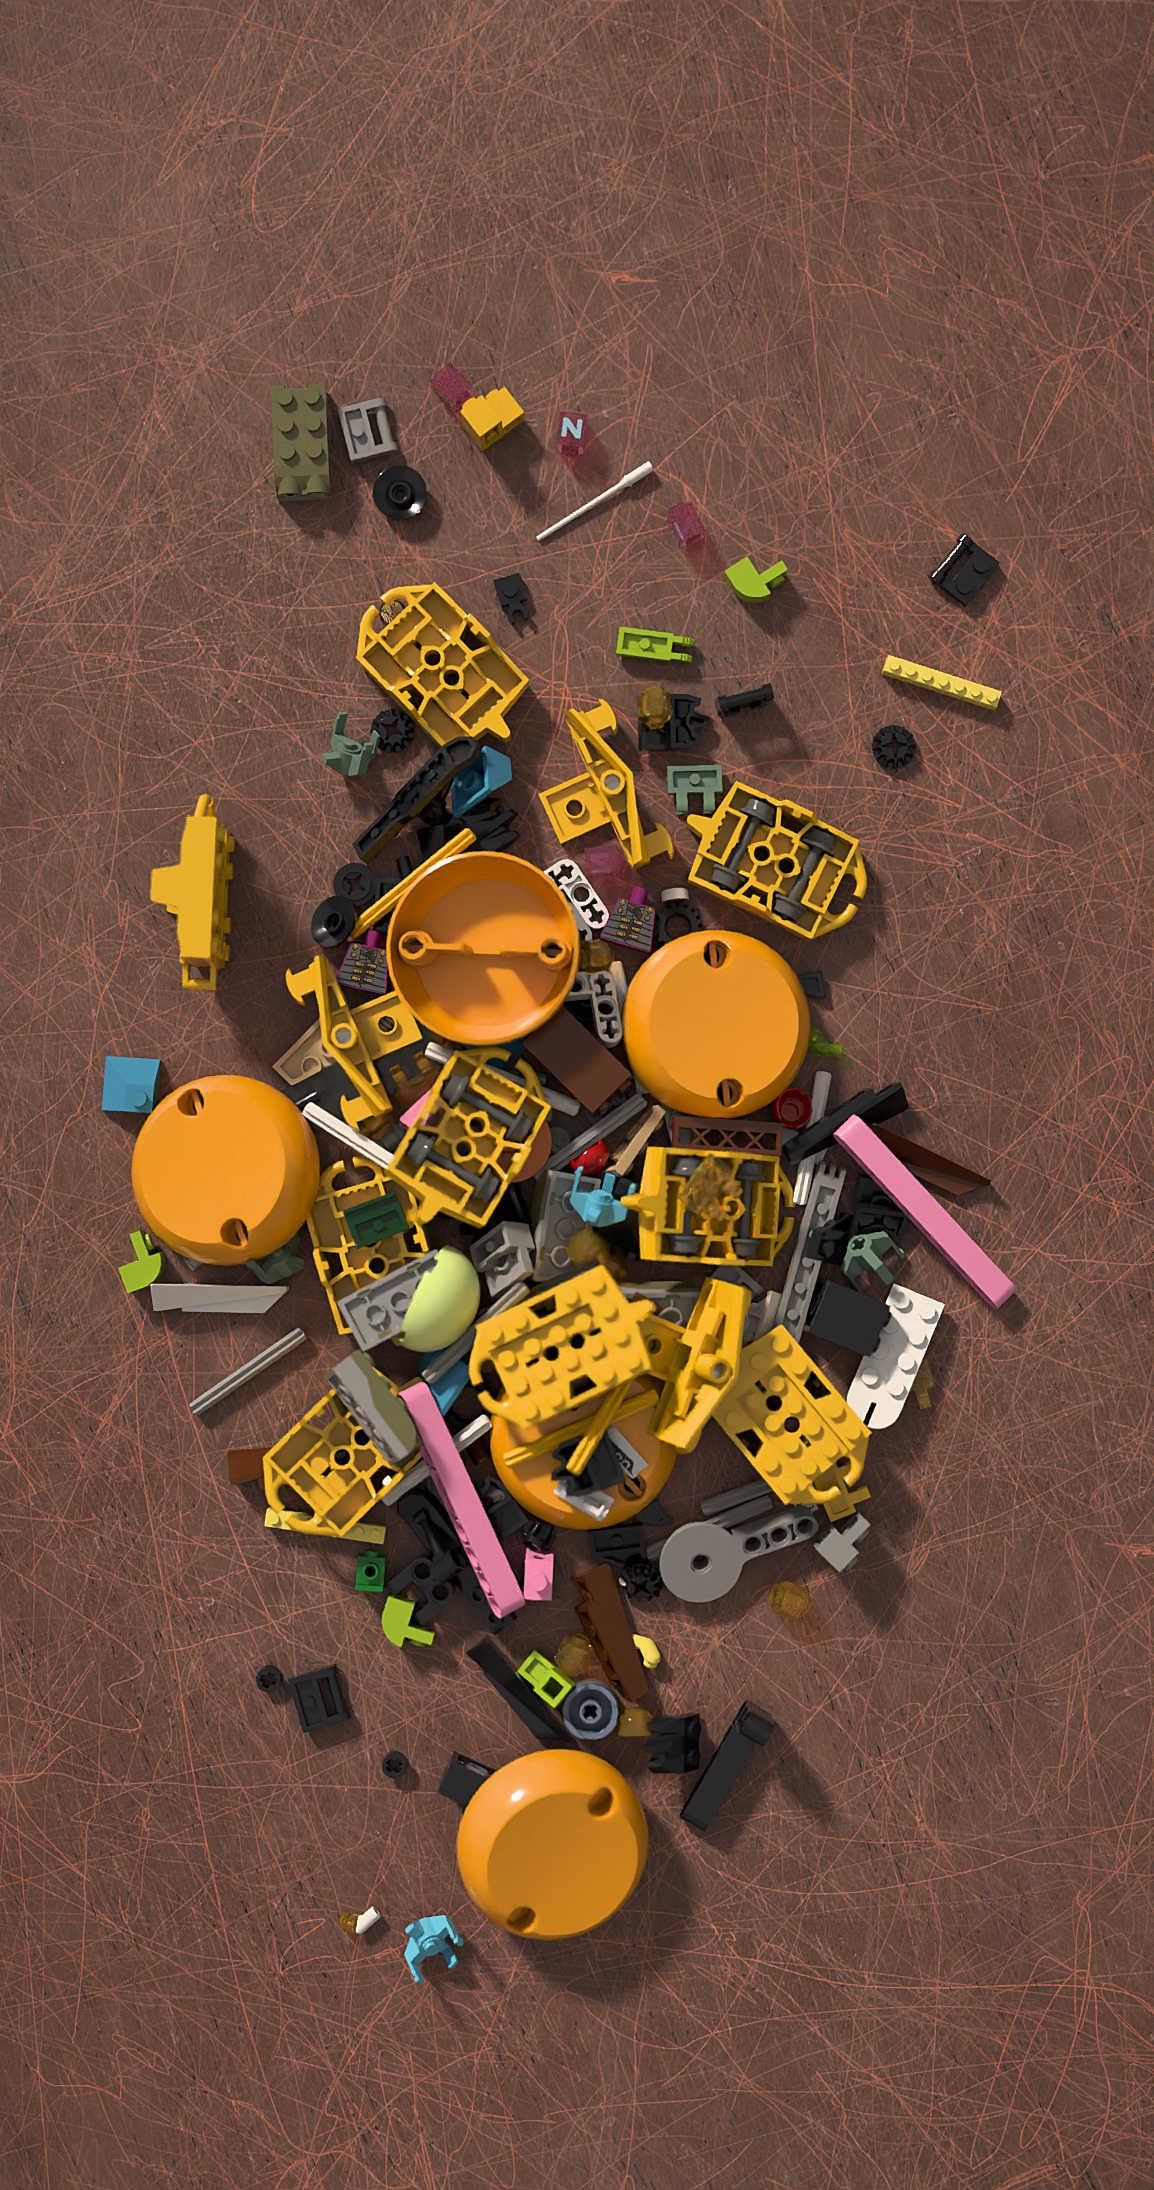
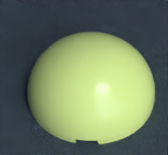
M446 1245L438 1252L434 1260L438 1261L432 1273L425 1272L411 1300L401 1330L406 1332L404 1340L399 1339V1344L409 1350L433 1352L444 1349L456 1342L470 1328L476 1317L480 1303L478 1275L471 1261L454 1247Z

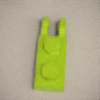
M620 627L616 655L689 664L692 663V656L683 653H672V644L682 647H693L695 640L687 637L673 636V633Z

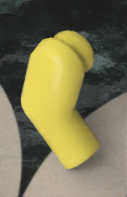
M631 1633L636 1649L640 1650L644 1657V1666L649 1669L656 1668L661 1660V1656L654 1641L650 1638Z

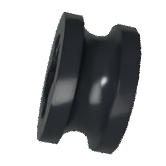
M273 1665L262 1667L256 1676V1683L259 1689L264 1692L275 1691L281 1683V1672ZM268 1672L273 1673V1678H276V1682H271L270 1685L264 1684L265 1679L261 1678L262 1675L266 1676Z
M391 1751L386 1754L382 1762V1770L386 1776L399 1778L406 1771L407 1759L403 1753ZM392 1758L394 1761L399 1759L402 1762L399 1765L401 1769L399 1771L395 1768L390 1770L388 1768L390 1765L389 1759Z

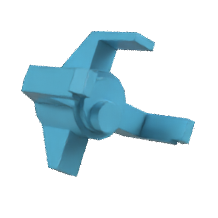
M579 1166L574 1173L576 1178L570 1203L583 1220L595 1227H603L625 1220L629 1209L621 1206L620 1201L612 1197L616 1176L606 1173L602 1190L590 1192L578 1188L584 1168ZM632 1183L630 1185L628 1195H633L636 1192V1184Z
M440 1915L422 1918L411 1923L405 1929L406 1934L411 1937L404 1956L415 1977L413 1980L421 1985L425 1983L418 1964L426 1956H433L441 1952L450 1969L459 1962L451 1944L445 1939L450 1934L456 1945L461 1947L464 1944L463 1938L459 1936L450 1917Z

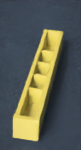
M888 655L882 671V675L993 711L997 708L1002 691Z
M268 1507L264 1526L295 1531L285 1523L292 1514L301 1521L313 1519L314 1514L284 1509L276 1514L271 1507ZM357 1521L342 1537L338 1538L384 1544L387 1525Z

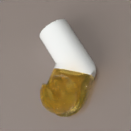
M374 1906L363 1915L345 1913L339 1918V1926L346 1932L361 1934L380 1919L381 1914Z

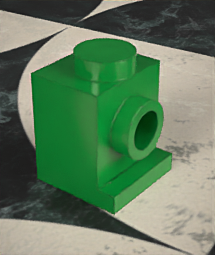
M373 1549L364 1550V1554L359 1553L355 1590L383 1592L385 1588L387 1555H381L380 1550ZM368 1566L374 1567L376 1570L375 1575H367L366 1568Z

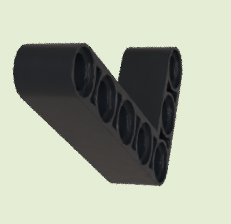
M748 1700L742 1704L686 1801L679 1818L703 1832L708 1828L756 1743L763 1747L769 1740L775 1727L772 1715Z

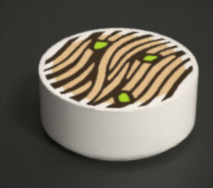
M671 888L662 891V904L669 905L671 903L688 902V890L685 888Z

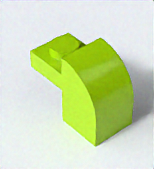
M746 557L725 570L723 578L731 591L739 599L748 603H761L770 597L771 593L767 587L770 586L771 589H774L785 581L784 577L788 569L784 562L780 561L759 575L749 558Z
M144 1230L129 1234L138 1260L118 1267L127 1294L154 1284L162 1275L165 1267L164 1252L153 1255L151 1251L155 1249L150 1234H145Z
M389 1593L382 1615V1627L387 1638L399 1647H402L405 1637L410 1638L409 1642L417 1646L425 1647V1644L431 1645L436 1630L424 1626L419 1627L417 1624L410 1622L416 1601L399 1595L393 1596Z
M534 1650L517 1671L535 1687L534 1691L553 1708H558L576 1686L573 1680L561 1668H557L538 1650Z

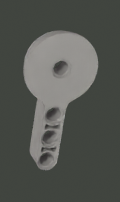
M796 1506L731 1529L732 1534L724 1528L711 1523H688L675 1530L663 1546L659 1560L662 1579L667 1588L683 1600L697 1603L715 1600L726 1594L735 1585L740 1576L742 1566L746 1561L813 1537L817 1532L818 1523L811 1510L806 1506ZM802 1519H809L807 1524L802 1526L798 1525L799 1521H801ZM776 1528H783L781 1533L776 1535L772 1534L773 1530H775ZM750 1537H757L755 1542L745 1543ZM699 1555L705 1556V1558L699 1562L693 1561L694 1558Z

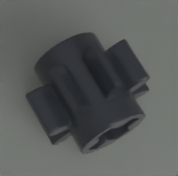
M537 1518L535 1523L529 1520L521 1532V1535L525 1536L523 1544L537 1553H540L542 1549L548 1551L557 1538L552 1534L554 1531L553 1525L540 1518Z

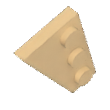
M320 1018L272 1066L291 1086L338 1063L323 1046Z
M659 1105L647 1108L626 1134L627 1143L624 1142L617 1149L615 1148L609 1156L612 1160L610 1164L593 1176L601 1179V1182H604L606 1173L615 1175L616 1178L626 1176L634 1166L632 1161L636 1155H640L649 1144L647 1139L651 1133L654 1134L663 1124L661 1118L666 1111Z

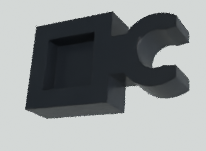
M520 573L493 580L501 608L508 606L510 608L508 610L510 624H515L513 615L516 612H521L524 620H528V611L520 604L527 601Z

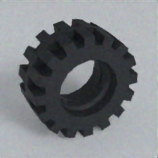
M671 903L658 912L654 919L653 933L661 947L675 940L666 931V923L672 917L679 916L686 919L689 925L688 934L702 931V921L698 912L693 907L684 903Z

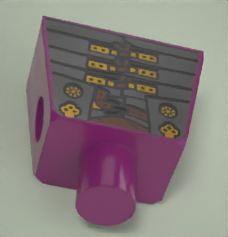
M634 886L630 900L618 898L601 932V941L649 955L655 917V908L645 905L649 890Z
M367 930L363 945L351 942L336 977L340 986L381 996L388 994L389 968L387 950L379 949L383 933Z

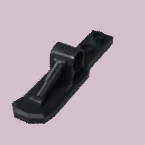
M458 736L444 744L396 793L387 809L352 844L360 860L368 864L374 857L380 854L381 850L399 834L409 821L416 817L430 826L440 825L446 820L448 813L445 808L447 805L445 800L454 782V778L461 770L476 762L482 751V747L474 737Z
M411 1489L397 1500V1514L410 1526L432 1556L433 1562L430 1563L429 1570L434 1579L440 1584H446L448 1581H451L458 1586L493 1635L518 1618L514 1612L501 1619L494 1614L451 1518L442 1505L425 1490Z

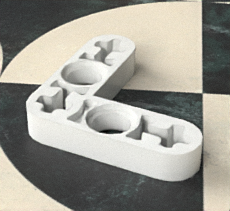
M563 859L544 871L554 881L548 874L554 872L556 877L561 873V866L564 865L566 868L572 867V877L570 879L563 876L558 880L562 884L559 886V889L565 892L590 928L594 930L604 928L609 918V913L573 861ZM579 887H584L589 891V898L584 902L577 901L573 896L574 891ZM593 899L597 902V904L592 905L597 913L601 911L604 913L601 917L603 922L600 924L597 921L591 922L589 920L592 917L589 909L585 912L581 909L588 906Z
M604 970L577 972L575 981L581 985L582 989L579 992L570 991L565 1001L590 999L597 1040L605 1048L617 1046L621 1040L623 1029L612 975ZM597 980H602V983L606 984L604 995L600 996V986L596 984ZM602 1003H607L612 1007L613 1012L604 1015L599 1012L598 1006ZM611 1022L609 1026L610 1032L614 1034L613 1039H609V1036L605 1034L607 1029L606 1023Z

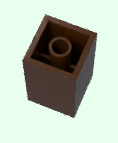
M563 1006L549 1021L535 1030L522 1043L525 1049L594 1117L599 1114L602 1117L605 1116L613 1108L612 1101L618 1095L624 1097L633 1087L632 1081L634 1079L632 1074Z

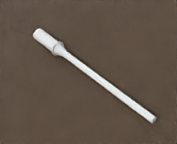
M648 461L628 475H624V478L616 486L536 537L537 540L541 541L618 490L628 486L632 487V484L654 471L651 463Z

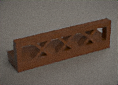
M688 1116L670 1117L669 1128H672L671 1148L781 1156L783 1123ZM679 1129L691 1130L697 1138L690 1144H678ZM709 1131H717L724 1140L717 1146H710L703 1136ZM736 1133H745L751 1141L744 1148H738L730 1138ZM763 1135H775L774 1150L764 1149L757 1140ZM700 1140L704 1145L694 1144ZM727 1142L731 1147H723L722 1145ZM755 1144V1146H756L758 1149H752V1148H749V1147H750L751 1145Z

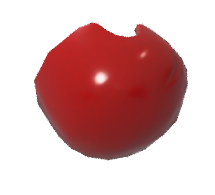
M799 1087L785 1089L773 1101L771 1106L774 1120L777 1123H783V1128L788 1130L803 1128L810 1121L813 1112L810 1096L802 1092Z
M599 1140L597 1144L586 1150L574 1161L570 1159L569 1163L574 1172H576L579 1166L584 1167L581 1176H593L601 1172L607 1165L610 1153L603 1141Z

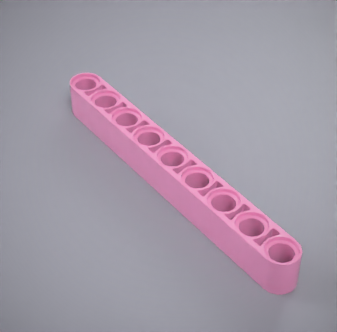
M852 1115L833 1134L839 1144L991 1307L997 1310L1016 1291V1287L860 1118Z
M420 1382L398 1393L397 1398H401L408 1407L406 1413L411 1418L415 1431L423 1442L418 1446L490 1607L494 1614L501 1619L523 1607L525 1599L428 1386L424 1382Z

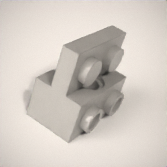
M503 1221L469 1247L476 1272L485 1273L491 1297H502L518 1281L522 1282L534 1273L529 1253L535 1249L528 1224Z
M856 1511L838 1530L829 1523L811 1543L839 1572L843 1569L847 1571L858 1560L856 1555L859 1552L852 1543L854 1541L857 1543L862 1541L869 1533L867 1528L871 1524Z

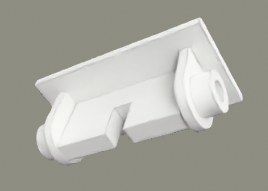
M562 1480L558 1483L553 1493L600 1522L604 1519L615 1500L603 1491L583 1496L566 1497V1489L570 1486L569 1481Z

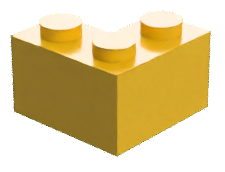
M505 386L499 391L498 389L492 390L485 398L483 395L477 399L475 397L470 398L462 405V410L460 411L462 427L481 452L525 420L524 411Z

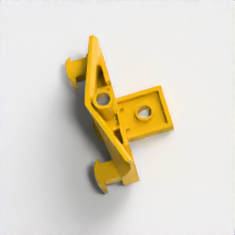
M598 699L600 707L589 712H577L574 708L570 709L566 713V724L588 772L538 794L560 844L562 845L611 823L632 870L649 864L651 858L664 852L667 853L671 860L674 856V845L668 831L663 825L654 823L656 831L644 836L636 807L633 772L598 734L608 728L611 729L614 736L618 732L617 718L607 701ZM573 801L579 802L582 805V812L576 816L570 815L566 810L567 805Z
M324 954L314 957L315 962L302 972L293 975L289 968L285 976L286 984L292 998L301 1006H306L303 996L315 991L319 1005L323 1046L344 1068L361 1095L348 1101L344 1094L340 1101L341 1110L347 1124L356 1132H361L358 1122L371 1116L378 1118L394 1111L373 1061L420 1041L423 1037L413 1015L403 1004L396 990L350 1010L329 960ZM384 1017H390L394 1020L395 1025L390 1032H383L379 1028V1022Z
M706 1277L687 1328L652 1314L640 1323L647 1349L649 1341L652 1338L656 1340L654 1350L649 1352L654 1369L646 1373L666 1381L647 1434L676 1445L675 1449L679 1454H688L696 1447L700 1439L702 1427L738 1379L744 1317L749 1310L752 1298L750 1289L745 1285L736 1286Z

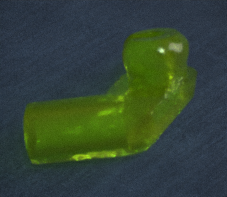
M812 1027L809 1047L818 1056L841 1057L842 1044L827 1043L821 1035L822 1031L817 1027Z

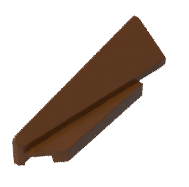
M603 1563L571 1577L584 1601L574 1608L609 1682L615 1688L622 1686L628 1701L633 1703L647 1694L649 1688L610 1564Z

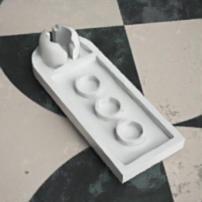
M893 1284L885 1303L891 1306L889 1310L891 1318L885 1328L882 1327L878 1336L881 1338L880 1345L875 1353H871L870 1357L863 1356L847 1395V1404L863 1423L871 1402L876 1404L867 1426L868 1429H884L898 1419L945 1306L943 1303L897 1284Z

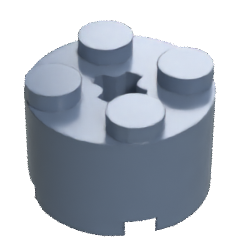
M595 1678L580 1680L575 1683L576 1686L563 1701L565 1725L578 1738L601 1739L608 1735L616 1725L618 1718L616 1695L611 1687L603 1681ZM586 1705H595L596 1713L593 1714L591 1711L585 1713Z

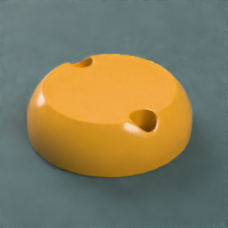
M488 851L469 852L453 856L437 863L421 874L407 888L399 900L391 918L386 944L387 963L391 980L401 1001L410 1013L436 1034L455 1042L476 1046L498 1045L517 1040L534 1032L549 1021L567 999L575 982L580 959V935L572 907L556 883L544 872L522 859ZM413 940H419L423 945H409V944H410ZM552 944H557L563 950L547 948ZM547 956H557V957H555V958H548Z
M706 930L690 933L665 944L653 953L633 977L626 992L621 1014L623 1049L634 1075L656 1100L666 1107L689 1117L734 1119L754 1113L767 1106L787 1089L798 1074L805 1060L811 1033L808 1000L802 984L790 965L765 943L741 933L724 930ZM708 948L710 965L704 959V953ZM721 1085L723 1102L717 1097V1090Z
M216 1075L191 1081L167 1095L147 1117L140 1130L134 1147L131 1168L135 1201L141 1216L155 1236L167 1247L186 1258L199 1263L220 1266L246 1264L247 1260H260L284 1246L301 1228L312 1209L320 1179L319 1150L309 1122L303 1116L302 1111L281 1091L264 1082L239 1075ZM245 1226H247L248 1230V1240L244 1231Z
M559 1356L548 1358V1360L551 1362L556 1361ZM540 1361L533 1362V1363H528V1364H531V1366H533V1365L539 1363ZM644 1373L634 1379L622 1402L651 1389H655L660 1399L665 1382L660 1378ZM504 1384L501 1386L495 1399L499 1403L506 1402L509 1398ZM608 1394L579 1407L576 1411L568 1410L528 1430L522 1429V1427L492 1413L490 1420L493 1426L489 1430V1445L497 1474L512 1497L522 1507L536 1517L551 1524L565 1528L585 1530L608 1527L625 1521L639 1513L652 1502L669 1479L675 1465L678 1453L675 1449L676 1445L647 1434L657 1404L610 1424L606 1428L609 1430L612 1426H615L637 1453L648 1463V1466L639 1471L636 1476L640 1482L639 1487L623 1470L626 1478L625 1483L632 1491L624 1487V1482L602 1490L615 1500L601 1522L553 1493L560 1481L551 1482V1472L563 1465L561 1461L554 1459L552 1456L557 1448L511 1468L507 1467L503 1455L508 1451L598 1413Z
M561 1749L536 1752L521 1757L498 1770L475 1793L464 1812L458 1831L456 1849L458 1867L463 1884L473 1902L482 1914L501 1929L517 1936L547 1941L572 1938L593 1930L613 1917L624 1906L636 1889L645 1869L649 1851V1830L645 1812L638 1795L630 1783L608 1762L594 1755L574 1750Z

